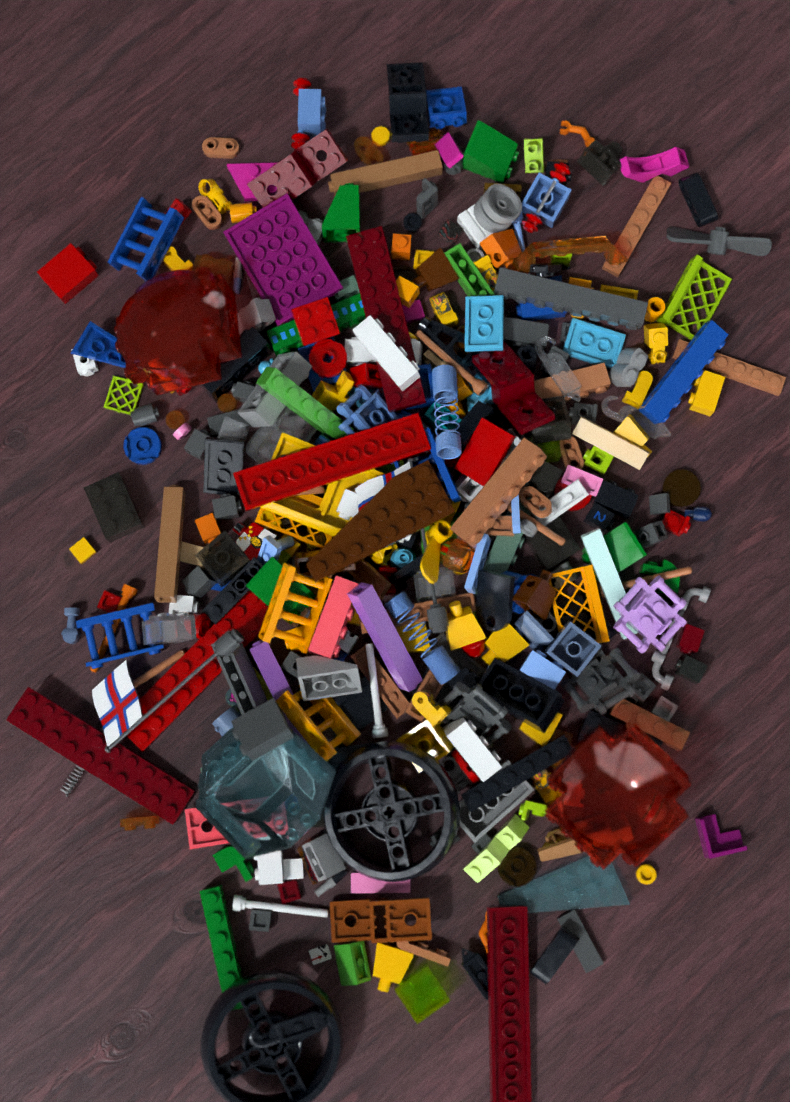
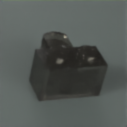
M595 140L583 151L577 162L604 187L615 177L622 165L618 158L623 150L617 142H609L604 147Z

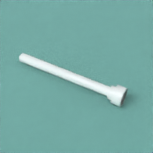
M368 643L365 647L375 719L372 735L373 738L388 736V729L382 720L374 648L372 643Z
M234 895L232 911L239 912L249 908L318 917H328L329 911L328 909L251 901L243 898V895Z

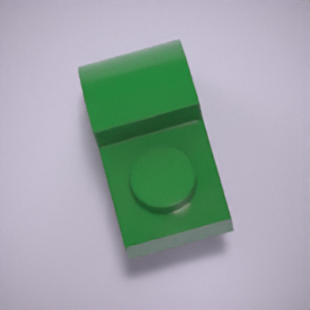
M667 560L660 562V566H658V563L647 561L646 564L643 563L640 566L639 573L654 575L677 568ZM680 577L664 580V583L678 594ZM659 588L655 590V592L665 594Z
M233 846L226 847L213 855L222 873L236 865L245 882L254 878L253 873L255 870L250 861L247 863Z

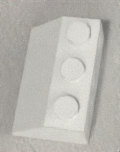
M462 717L443 727L447 738L483 782L502 768L499 763L501 758L495 751L491 752L487 748L489 743L483 735L479 737L475 733L477 728L471 720L467 722Z

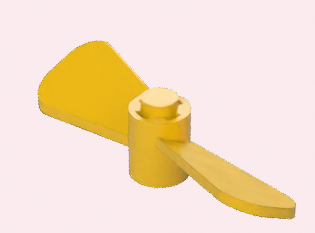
M449 499L456 513L461 501L454 503L452 499ZM455 513L433 523L425 532L428 545L421 559L420 569L423 576L431 584L438 580L441 544L453 534V531L450 529V523Z

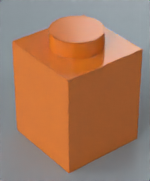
M393 234L391 259L410 261L412 235Z
M213 513L195 520L205 544H215L220 541L219 538L223 537Z

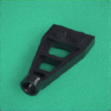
M427 317L423 318L417 329L426 334L453 360L475 377L479 369L473 364L472 356L483 351L469 352L465 358H460L454 352L453 346L458 342L465 344V333L430 320ZM441 332L453 337L449 345H445L438 338Z

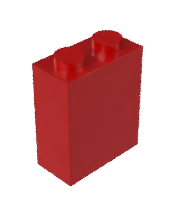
M71 243L37 271L42 280L64 304L69 302L99 276L96 272L97 266L92 260L87 261L84 258L85 253L79 246L75 248Z

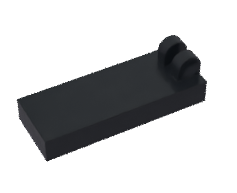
M424 553L388 577L396 589H406V580L421 571L420 562Z

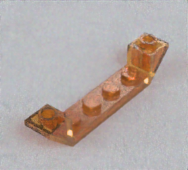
M606 236L532 242L513 261V267L518 272L528 274L530 272V264H536V257L547 258L549 255L566 256L571 253L582 255L585 252L592 251L595 253L604 251V258L611 265L626 263L628 259Z

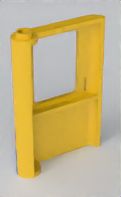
M282 432L271 460L281 458L282 455H290L314 447L315 445ZM372 469L328 484L320 507L317 509L290 498H285L260 508L334 537L349 522L339 517V513L336 512L344 490L347 489L355 493V488L385 473Z

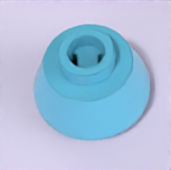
M397 548L391 555V565L393 568H397L398 571L416 559V555L410 548Z

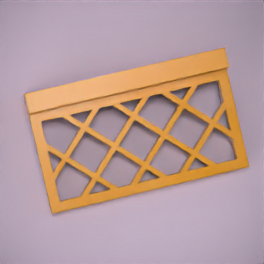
M313 494L288 497L316 509L320 507L323 499ZM263 508L259 509L254 521L319 549H322L332 538L331 535L325 534L326 541L324 545L316 542L314 535L320 533V531L312 533L311 528L308 526L310 534L302 537L298 534L296 528L303 524L294 525L293 520L290 519L292 527L285 530L280 527L278 520L285 517L277 518L273 512L271 513L274 520L269 522L260 519L262 513L266 511Z
M588 565L553 573L552 578L559 576L565 580L560 590L553 587L558 592L552 603L558 632L564 627L560 619L566 613L574 618L573 624L577 620L585 625L583 632L587 628L593 630L596 642L604 643L610 641L593 566ZM581 571L582 581L578 586L569 581L573 573ZM567 582L576 587L571 597L561 592ZM578 590L586 593L587 598L583 605L573 599ZM559 594L569 599L564 609L556 604ZM571 601L581 606L576 616L566 611ZM583 608L589 611L591 615L587 624L578 619Z

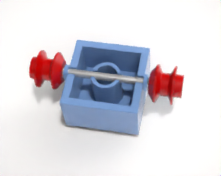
M298 78L293 82V85L297 87L293 89V93L298 96L299 131L291 136V139L295 141L291 144V147L295 150L326 129L325 96H322L321 89H308L311 87V82L306 78Z
M559 162V164L555 163V171H550L553 179L538 173L522 201V213L526 214L528 218L527 221H522V224L524 225L523 228L530 233L538 232L537 224L541 225L543 223L553 228L570 198L571 189L559 183L566 182L564 176L571 173L569 167L562 162Z

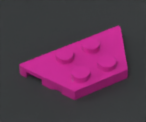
M277 163L227 164V168L244 200L258 201L247 184ZM269 185L270 193L277 194L276 186Z

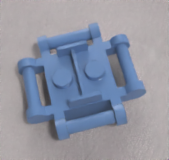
M359 385L355 389V393L336 408L340 415L346 417V420L338 428L347 435L355 433L349 426L350 424L360 432L403 418L404 416L397 411L389 413L386 399L379 388L371 394L363 385ZM363 398L365 402L353 412L350 407L358 399Z

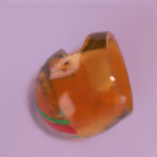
M450 539L441 546L440 561L443 566L455 572L466 573L470 569L475 548L460 539ZM469 551L468 559L465 565L462 567L464 557Z

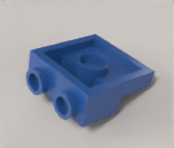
M462 87L426 90L430 127L442 129L448 125L460 127L467 123V112Z

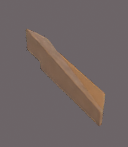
M624 812L608 820L605 813L548 832L542 848H538L540 860L544 862L631 842L634 838L631 826Z

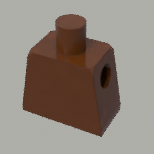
M439 248L417 267L416 272L419 276L411 282L419 286V289L425 286L431 292L457 281L459 277L442 249Z
M542 570L539 577L527 576L512 600L525 612L528 611L533 617L546 621L556 595V590L549 584L553 574Z

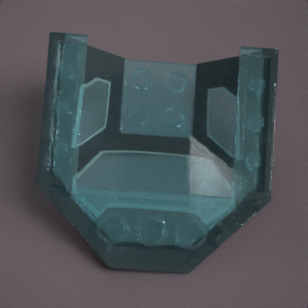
M231 728L202 755L201 763L203 766L202 773L199 776L198 800H196V809L244 859L291 848L320 820L336 770L292 729L294 738L252 761L248 755L244 756L239 748L241 742L235 739L232 733L234 728Z

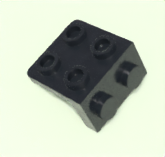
M366 676L360 677L362 693L336 696L334 699L357 730H361L374 720L371 687ZM380 697L381 712L384 713L387 710V705Z

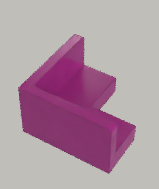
M715 814L695 818L705 858L711 859L748 850L747 846L743 845L739 829L720 833Z

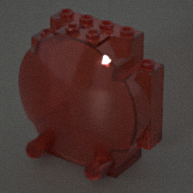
M200 267L197 273L191 270L169 271L149 279L136 289L134 295L127 299L119 317H116L114 330L117 335V341L115 342L117 352L123 355L126 362V367H124L126 378H129L134 385L147 382L148 388L152 389L156 395L221 380L220 363L242 358L236 294L223 273L213 275L208 267Z
M632 719L613 737L599 725L588 737L574 746L566 758L547 777L549 781L547 784L554 792H557V796L545 807L546 818L553 824L556 822L561 827L560 831L567 838L571 837L576 842L574 845L582 853L585 851L590 856L589 860L596 867L600 866L603 870L620 854H622V859L628 865L633 864L637 867L689 817L688 811L676 799L692 785L690 776Z

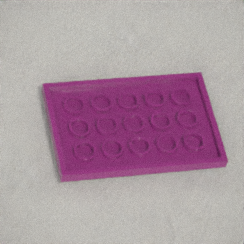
M288 194L283 195L223 232L261 298L269 299L277 326L293 319L291 309L326 297L329 298L343 290L341 283Z

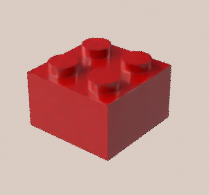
M328 297L291 309L303 346L340 334Z

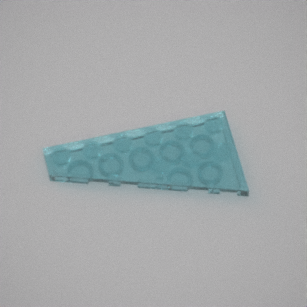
M605 848L540 876L525 886L515 887L497 895L501 906L526 905L528 913L630 905Z

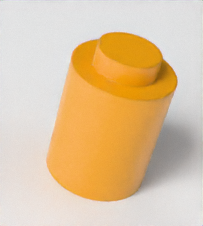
M252 202L230 204L232 223H239L257 212V207L253 206Z
M653 297L648 300L644 320L654 322L661 316L665 310V303L661 298Z

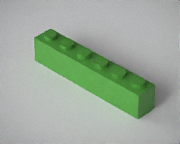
M272 367L265 368L256 382L259 386L331 441L348 436L338 428L344 422L278 369Z

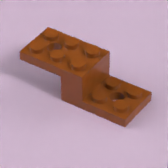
M429 897L394 900L375 898L330 901L332 943L370 940L371 943L432 940ZM348 915H353L356 918L354 926L346 925L345 918ZM406 915H415L416 923L414 925H407L404 921Z

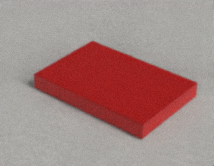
M481 418L454 469L485 486L498 470L516 436L487 419Z

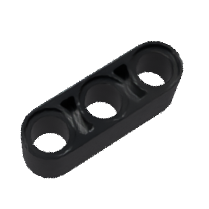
M696 172L679 179V188L696 225L702 227L717 221V211L700 175Z
M562 926L535 962L530 973L547 985L580 938Z

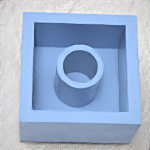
M532 650L520 666L519 671L555 690L566 671L563 670V666L560 663L547 660V655L543 652Z

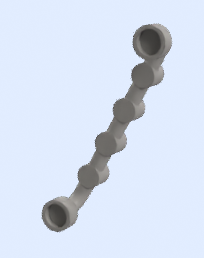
M704 586L703 589L691 588L687 590L683 595L687 603L677 614L681 617L683 616L690 598L694 595L699 596V601L706 603L711 589ZM671 619V620H672V623L668 626L669 628H670V627L674 624V622H675L673 619ZM674 636L665 645L666 648L662 652L655 650L651 661L654 662L652 675L661 684L660 688L667 691L674 677L666 674L665 677L660 674V667Z

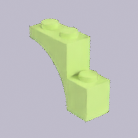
M514 814L463 870L479 883L501 864L509 850L522 840L530 827Z

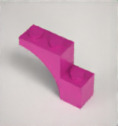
M678 147L652 156L639 158L626 156L620 159L622 174L641 183L660 174L671 177L689 168L685 150Z

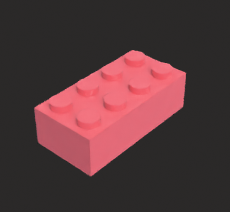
M339 576L335 577L308 649L311 654L329 659L338 658L341 650L340 640L345 639L348 631L346 627L347 621L352 620L355 612L347 593L358 586V583Z

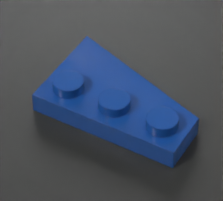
M91 321L71 351V354L126 369L131 367L139 353Z

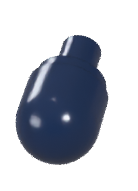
M696 506L693 509H685L684 517L689 516L695 521L705 522L711 518L712 512L708 507Z

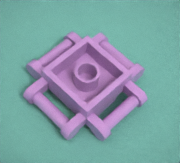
M660 575L655 577L649 585L641 577H638L626 595L613 605L621 616L614 624V629L622 632L636 646L640 653H644L650 643L662 652L674 634L687 624V621L677 614L686 605L687 601L683 597L680 598L669 588ZM657 588L662 590L674 602L671 607L655 592ZM671 619H673L675 621L674 624L658 641L656 639V636L658 634L661 635L666 630V628L672 623ZM626 623L630 624L643 637L642 641L626 627Z

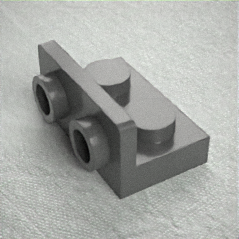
M426 178L422 180V192L416 199L417 214L422 220L438 206V187L433 181H428Z

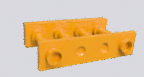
M284 562L258 637L268 643L274 637L299 644L298 649L306 654L325 599L333 585V579L326 577L315 583L313 578L297 574L296 567ZM296 581L319 588L315 600L290 592L291 582ZM291 600L312 607L309 617L306 618L283 611L284 602ZM282 618L305 625L302 636L278 630L276 627L278 619Z
M287 690L276 700L281 710L311 748L326 762L337 753L334 749L342 742L345 746H348L361 735L332 697L309 700L313 705L305 711L297 702L303 698L301 690L294 695H291ZM316 712H319L325 720L318 726L310 719V716ZM329 727L337 735L330 742L322 734Z

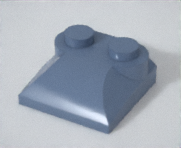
M528 611L513 624L514 629L528 641V647L533 651H542L554 640Z

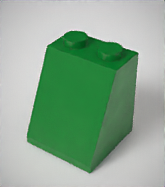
M478 120L464 152L463 169L504 184L505 179H509L513 168L510 167L512 162L517 161L519 151H517L518 143Z
M346 183L339 186L322 224L324 243L347 242L346 236L360 232L359 185Z
M626 522L603 536L618 574L647 555ZM586 548L581 551L583 553L581 557L587 565H592ZM594 571L595 579H596V581H598V578H597L596 573H595V571Z
M273 557L267 561L246 585L267 606L270 604L283 566ZM291 582L290 592L311 599L316 597L303 583ZM287 600L284 602L283 611L301 616L302 611L309 606ZM283 619L290 625L293 623L292 621Z

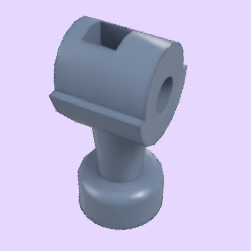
M64 608V615L68 616L67 628L62 631L61 635H63L65 642L76 644L81 636V632L76 628V616L80 615V608Z

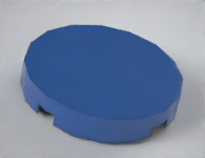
M139 427L129 432L124 440L123 448L126 456L132 462L138 465H147L153 463L159 457L162 443L155 431L148 427Z

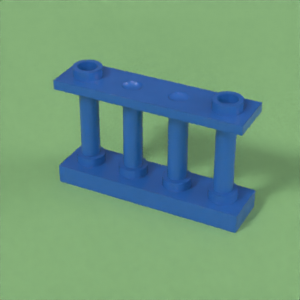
M141 197L107 263L118 271L121 270L123 265L137 270L136 274L140 278L151 283L184 217L171 207L167 214L153 210V206L145 198ZM148 216L162 221L158 231L144 226ZM140 232L154 237L150 247L135 242ZM131 248L146 254L141 263L127 258Z
M428 427L424 430L431 447V454H429V457L413 464V466L415 467L427 460L430 465L436 464L439 469L436 472V476L440 482L444 481L446 495L454 503H457L462 498L445 459L438 457L436 454V439ZM400 461L391 463L395 465L396 469L401 467Z
M154 603L77 620V629L82 628L85 631L92 661L86 662V667L91 666L92 669L103 667L104 662L146 652H149V655L161 653L160 649L164 648V645H157L150 616L152 615L151 611L155 610ZM137 614L143 617L150 646L140 650L137 647L131 622L133 620L132 616ZM120 618L121 622H124L130 652L123 654L118 653L112 624H114L113 620ZM99 623L105 628L111 657L102 659L99 658L93 633L94 625Z

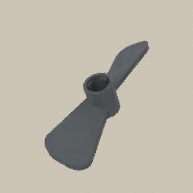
M668 227L666 232V238L672 242L708 244L707 253L725 255L728 248L755 256H765L769 254L772 247V241L768 238L729 236V232H726V228L715 227V230H711L710 234L679 227Z

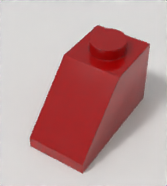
M364 363L350 368L354 388H357L359 385H363L367 389L383 388L377 365Z

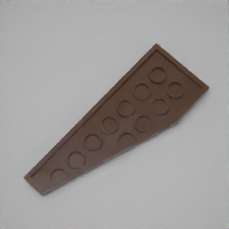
M427 460L393 477L306 564L315 583L455 513L429 461Z

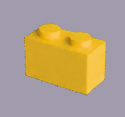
M704 370L702 375L694 380L693 385L696 388L694 392H691L688 403H690L689 410L711 416L715 412L725 377Z

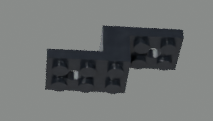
M423 62L387 64L392 143L429 141Z

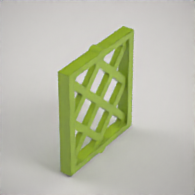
M113 375L104 408L131 415L130 412L134 411L137 407L144 384ZM117 380H122L126 383L119 386ZM129 384H137L138 387L132 389ZM128 386L130 391L124 394L121 388ZM119 390L121 396L115 398L113 393ZM136 390H138L137 396L134 394ZM132 393L134 399L128 402L125 396ZM124 398L126 403L120 406L117 401ZM115 402L118 408H112L109 405ZM133 402H135V403H134V406H133V409H132L131 406H130V404L133 403ZM128 405L130 411H123L122 408Z

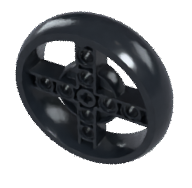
M383 741L357 749L339 764L335 770L336 773L323 809V821L331 845L348 866L371 879L385 882H400L426 874L445 858L457 836L460 822V803L453 780L436 758L423 749L411 744ZM391 757L402 758L419 766L431 777L439 791L416 796L410 788L396 782ZM368 761L374 787L366 794L362 807L340 811V798L347 779L355 769ZM379 767H383L386 770L385 777L379 774ZM383 787L390 789V796L384 795ZM426 799H430L433 802V808H428L425 805ZM407 803H411L414 806V812L407 810ZM390 807L395 810L394 814L388 813ZM369 810L376 814L375 820L369 817ZM444 811V822L438 841L425 856L414 862L408 836L416 829L420 816ZM350 814L356 816L357 823L350 821ZM392 826L399 829V836L392 833ZM366 827L375 837L385 840L391 865L378 863L366 857L352 844L345 831ZM396 846L403 849V855H399L396 852Z
M267 970L248 975L228 987L217 998L206 1017L200 1042L203 1068L213 1088L226 1102H312L329 1085L341 1061L343 1027L339 1012L329 995L318 984L303 975L284 970ZM273 989L294 991L307 997L315 1004L303 1012L315 1009L317 1012L330 1014L331 1018L320 1028L322 1030L327 1027L328 1041L324 1057L314 1073L305 1081H303L295 1062L300 1056L303 1040L313 1034L266 1048H257L250 1043L249 1032L254 1025L268 1022L265 1028H258L254 1033L257 1040H262L270 1037V1027L275 1021L290 1017L279 1011H267L258 992ZM240 1002L250 1020L242 1038V1045L217 1058L216 1040L221 1024L227 1014ZM252 1004L259 1005L257 1010L249 1009ZM252 1050L259 1051L255 1056L249 1055ZM281 1057L287 1058L283 1063L277 1062ZM234 1060L241 1061L237 1066L231 1065ZM254 1068L261 1073L277 1074L286 1091L277 1094H257L236 1086L231 1080ZM289 1075H295L293 1080H286Z

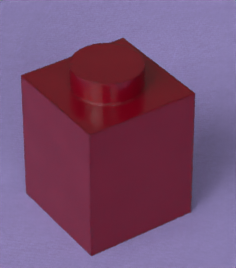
M686 624L681 629L675 647L679 648L680 652L686 655L697 653L705 630Z

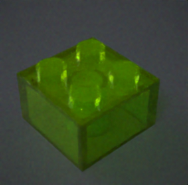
M427 963L403 979L400 984L394 986L395 992L416 1024L451 1001L449 995Z

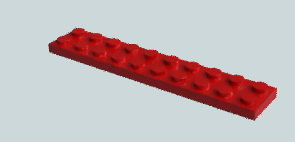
M415 413L235 472L233 476L245 511H249L429 451L431 447L419 413Z
M249 590L140 699L143 715L214 654L211 644L226 631L233 628L237 629L244 637L242 644L246 648L259 635L268 606ZM217 657L127 735L142 752L223 672Z

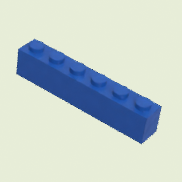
M713 320L705 322L642 403L638 411L653 424L664 423L670 417L669 412L671 409L676 408L680 404L681 396L692 388L693 385L691 383L694 379H698L704 372L703 367L714 359L715 355L713 354L716 350H720L725 345V339L729 334Z

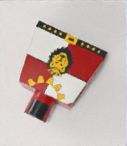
M238 522L233 528V531L240 536L236 540V544L250 561L254 557L257 559L264 537L270 535L276 541L280 539L277 535L255 522H252L248 528L243 523Z

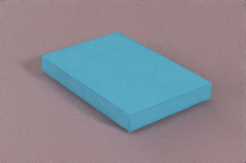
M465 296V352L503 351L504 296Z
M572 318L563 351L568 353L569 357L594 365L605 362L606 368L611 369L617 364V358L622 351L626 334Z

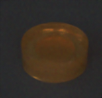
M223 394L219 397L217 406L224 413L235 411L237 400L231 394Z
M171 411L166 416V424L172 430H177L185 423V417L179 411Z

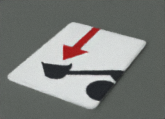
M327 944L309 950L313 965L332 958Z

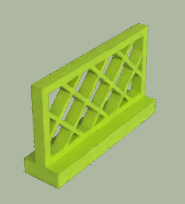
M695 255L690 259L665 305L664 312L656 321L666 324L692 340L694 335L690 333L688 326L696 324L699 330L705 322L710 321L732 280L703 262V258L699 255ZM701 267L707 270L708 278H700L699 270ZM715 278L725 281L722 288L716 289ZM710 280L712 290L704 292L702 282ZM698 283L700 293L692 295L690 287L692 284ZM713 293L714 303L708 304L705 294ZM701 296L704 306L696 307L693 297ZM689 299L692 309L683 310L682 301ZM705 308L707 316L705 319L699 320L697 310ZM693 311L695 321L687 323L684 313ZM675 315H681L682 325H676L671 322Z

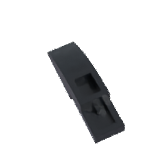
M254 557L202 612L207 614L209 619L216 624L250 590L246 585L264 565Z

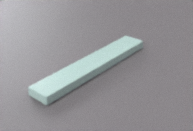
M596 528L581 535V539L616 623L621 616L613 605L619 602L626 593L602 532L599 528ZM626 623V627L634 634L638 633L630 624ZM619 632L622 639L627 638L622 632Z

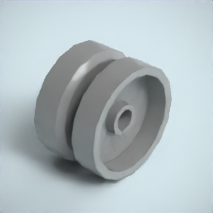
M503 184L490 186L474 205L476 221L482 228L491 233L507 230L522 212V203L518 195L511 188Z

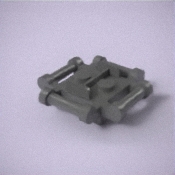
M600 648L578 677L567 669L572 678L564 679L560 685L564 691L570 694L581 713L595 708L596 711L603 715L607 712V709L628 696L632 697L636 694L631 684L640 678V674L625 660L619 648L613 649L608 656H605ZM617 661L628 674L626 677L623 678L613 666L614 662ZM575 686H578L581 692L588 699L587 701L582 699L579 693L575 690Z
M457 682L453 690L444 699H440L437 702L441 707L447 705L452 710L440 725L444 727L452 722L450 719L456 721L462 717L467 722L471 720L477 728L475 733L479 737L483 735L489 743L487 748L490 749L499 737L507 734L512 729L511 724L503 718L509 709L497 703L482 690L483 687L477 684L469 689L464 683ZM458 695H463L453 706L450 705ZM494 724H497L499 728L487 737L485 733Z

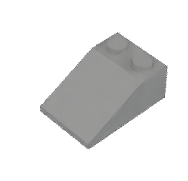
M316 655L296 658L297 674L303 701L362 693L358 666L356 664Z

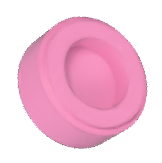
M186 422L174 432L173 436L177 440H181L191 431L192 427Z

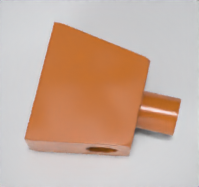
M513 229L493 233L480 242L481 247L486 255L489 256L495 268L505 266L509 270H520L516 260L521 258L523 253Z

